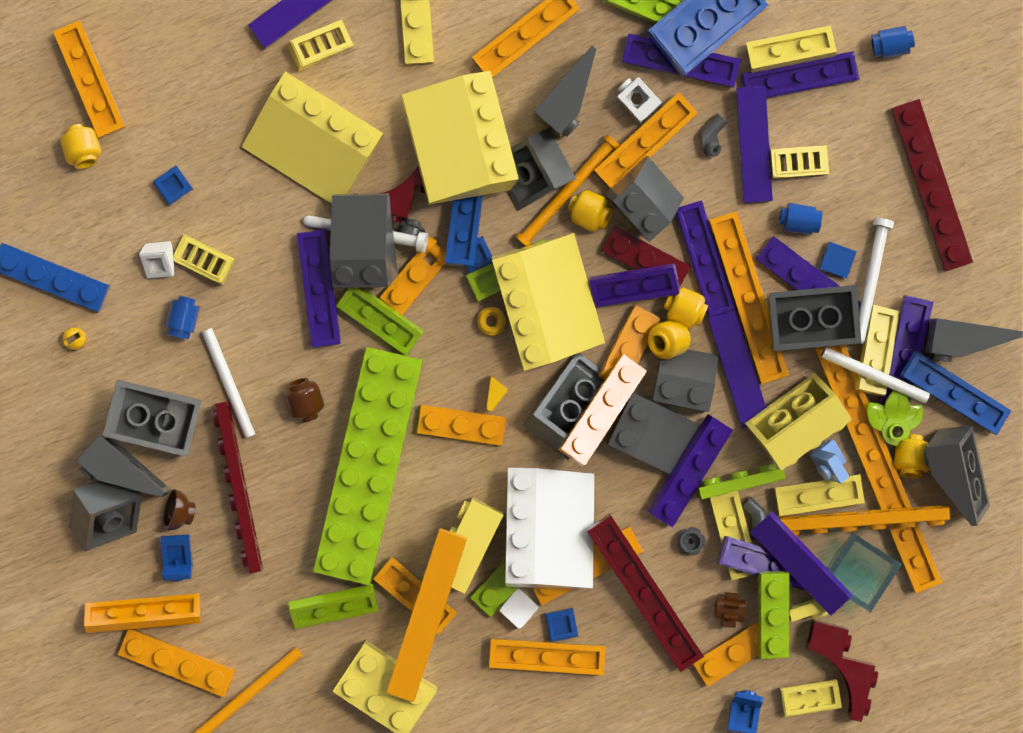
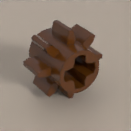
M725 592L724 598L716 599L714 619L721 620L722 627L736 628V622H744L746 601L739 600L740 595L738 593Z

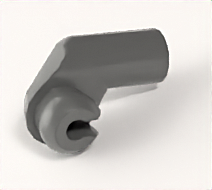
M716 114L699 134L701 150L706 156L715 157L721 152L717 134L727 122L719 114Z
M749 497L742 504V508L752 517V527L749 529V535L751 539L758 541L750 532L768 513L752 497Z

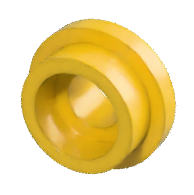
M487 307L479 313L477 324L484 334L493 336L502 332L506 324V318L500 309ZM488 316H495L497 318V324L494 327H489L486 324Z

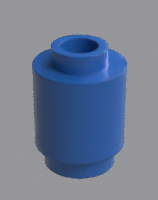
M906 26L879 30L877 34L871 35L875 58L882 57V59L907 55L910 54V48L915 47L912 30L907 31Z
M788 202L786 208H781L779 224L783 225V231L806 235L819 233L823 212L816 210V207Z
M179 295L178 300H172L166 322L168 335L189 339L190 333H194L200 306L195 305L196 299Z

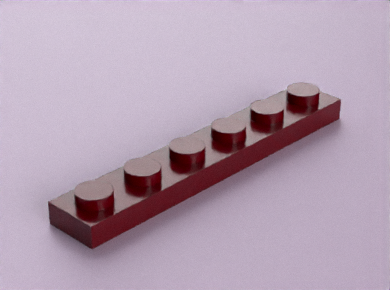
M920 99L891 108L944 272L973 263Z
M230 402L216 403V409L212 410V417L215 427L220 426L222 438H218V447L220 454L226 455L228 466L223 467L226 483H231L233 494L229 495L232 512L237 511L239 522L235 523L238 540L243 539L245 550L241 551L242 564L244 568H249V573L260 572L263 570V564Z
M608 514L587 528L588 534L678 670L682 672L702 659L704 655L611 514Z

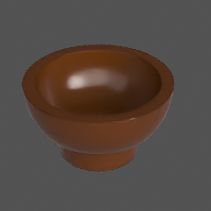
M173 489L167 499L163 517L165 530H176L184 524L191 525L194 519L195 503L189 502L187 496L179 490Z

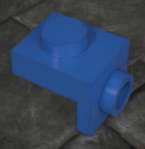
M190 534L161 536L162 579L175 582L190 579L193 569Z
M749 690L735 692L731 700L726 733H757L760 708L764 697L757 696L755 692Z

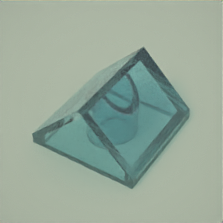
M852 533L834 553L827 569L853 594L850 600L871 613L902 564Z

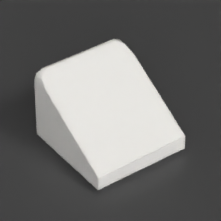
M171 242L145 244L139 256L146 278L174 276Z
M518 588L499 608V611L518 629H521L537 611L539 606Z

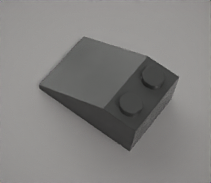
M593 46L588 49L534 110L533 116L546 128H549L558 138L563 134L568 137L579 125L577 118L596 53V48Z
M389 193L334 194L332 196L330 266L333 288L389 287L398 277Z
M933 318L929 320L923 353L931 354V360L952 362V357H963L1023 337V331Z
M575 354L537 403L522 426L568 460L569 457L562 453L559 448L604 382V379L599 377L601 369L582 354Z
M116 380L102 436L188 457L202 401L188 396Z
M632 393L618 418L607 445L671 474L700 425Z
M973 425L939 429L924 449L925 464L930 467L933 478L969 524L977 526L990 507Z
M102 434L98 435L76 460L81 465L79 470L90 480L95 478L99 481L159 497L169 494L172 490L115 439L104 437Z

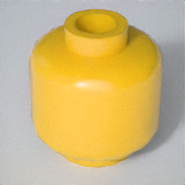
M82 124L72 125L67 128V132L60 139L65 161L71 166H75L76 169H86L95 165L97 159L101 156V147L97 134L90 127H84Z
M585 190L579 196L574 195L572 197L568 211H571V221L573 224L590 232H596L600 228H606L612 217L613 208L610 207L608 198L593 191Z
M681 287L679 294L668 296L663 308L668 310V320L681 323L690 330L695 325L700 326L708 305L704 304L705 298L703 295Z
M670 320L653 326L648 334V345L652 353L660 359L669 360L685 353L691 342L688 328L681 323Z
M910 434L908 439L899 441L898 445L895 446L894 467L900 472L901 476L922 478L924 473L930 471V467L926 466L924 461V449L928 442L923 441V436Z

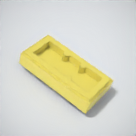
M815 599L789 607V619L792 622L811 616V619H817L828 614Z
M837 679L780 688L785 717L842 708Z

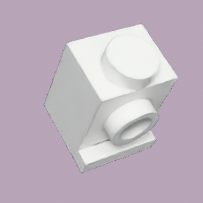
M639 77L634 81L630 78L627 79L617 89L620 94L616 99L639 124L662 103ZM634 94L642 97L640 104L636 105L631 101V97Z

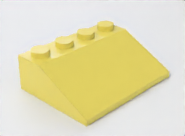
M491 71L462 75L402 94L401 99L428 205L509 191L513 188L519 178Z
M284 72L260 112L242 148L332 204V196L334 194H348L384 138V134L289 73Z
M574 233L491 256L524 371L553 363L605 343Z

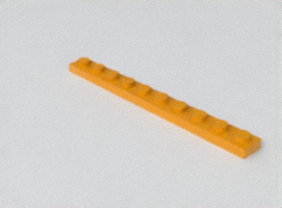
M845 345L826 346L850 357ZM815 347L814 350L830 389L837 395L852 418L846 424V428L879 508L911 507L881 431L873 428L868 421L867 404L869 402L864 392L855 390L857 373L821 358L824 347ZM915 522L916 526L899 528L898 523L886 524L914 593L917 594L943 583L918 522Z

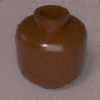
M300 378L288 383L287 389L283 393V399L290 417L301 419L304 423L317 419V413L325 405L318 384L314 381H309L308 378Z

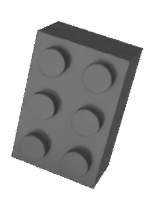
M857 285L767 294L772 351L862 343Z

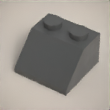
M549 128L524 139L511 148L519 179L513 188L509 190V193L518 210L527 207L576 179Z
M648 156L643 158L604 194L640 236L648 242L654 239L671 223L684 199Z
M687 349L685 353L669 360L659 358L651 400L709 412L715 387L719 355Z
M102 481L82 485L78 489L73 490L69 528L85 551L137 532L142 495L138 491Z

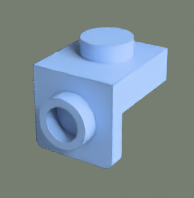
M829 439L810 455L817 467L818 473L825 480L841 484L849 478L848 473L843 467L846 459L835 440Z

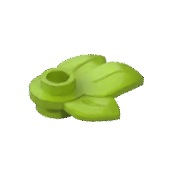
M893 390L885 401L884 406L877 403L867 404V417L870 425L881 431L883 439L888 444L897 446L899 441L909 438L912 429L919 426L923 418V407L921 404L910 405L906 395ZM899 426L901 432L898 436L894 437L892 430L894 427Z

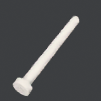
M310 215L304 217L303 223L307 227L331 231V219ZM393 231L394 243L416 247L417 252L425 253L428 245V233L420 232L416 236Z
M874 218L873 226L877 228L859 311L862 340L860 344H863L866 339L887 232L892 230L894 222L888 219Z

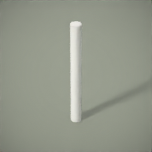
M213 329L205 330L201 333L245 438L253 436L255 431Z
M824 347L821 353V358L922 403H926L930 396V393L830 348Z

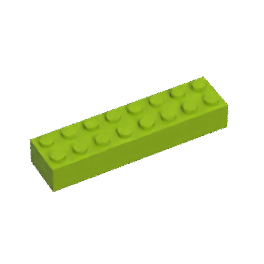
M366 347L313 572L361 584H371L424 360Z

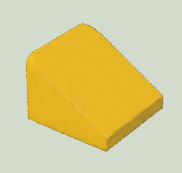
M493 376L490 379L487 410L493 411L508 392V388Z

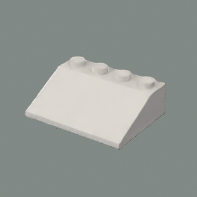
M508 468L506 587L593 589V540L586 529L594 524V474L539 468Z

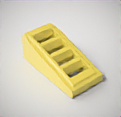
M342 20L290 40L287 45L298 71L311 67L354 46ZM336 31L341 45H336L331 32ZM322 36H325L330 49L326 50L321 39ZM313 40L319 51V53L316 55L310 44V42ZM302 45L308 56V58L306 59L304 58L300 50V46Z
M827 145L770 150L771 179L829 174ZM819 152L820 169H815L813 153ZM804 153L808 154L809 170H804L802 154ZM796 154L798 170L796 171L792 170L791 155ZM785 155L787 171L781 172L780 156Z
M185 234L173 255V261L221 285H224L236 260ZM190 243L194 246L187 260H184L182 256ZM200 248L204 251L197 265L192 264L198 249ZM211 253L214 256L207 270L202 267L208 254ZM221 258L224 261L217 275L212 272L218 259Z

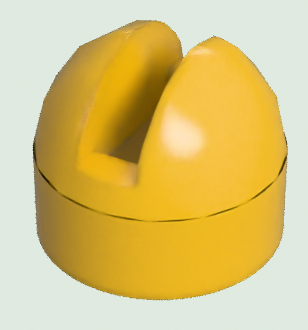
M77 327L67 329L62 337L63 344L70 350L83 348L87 340L85 332ZM79 333L80 338L68 344L67 339Z

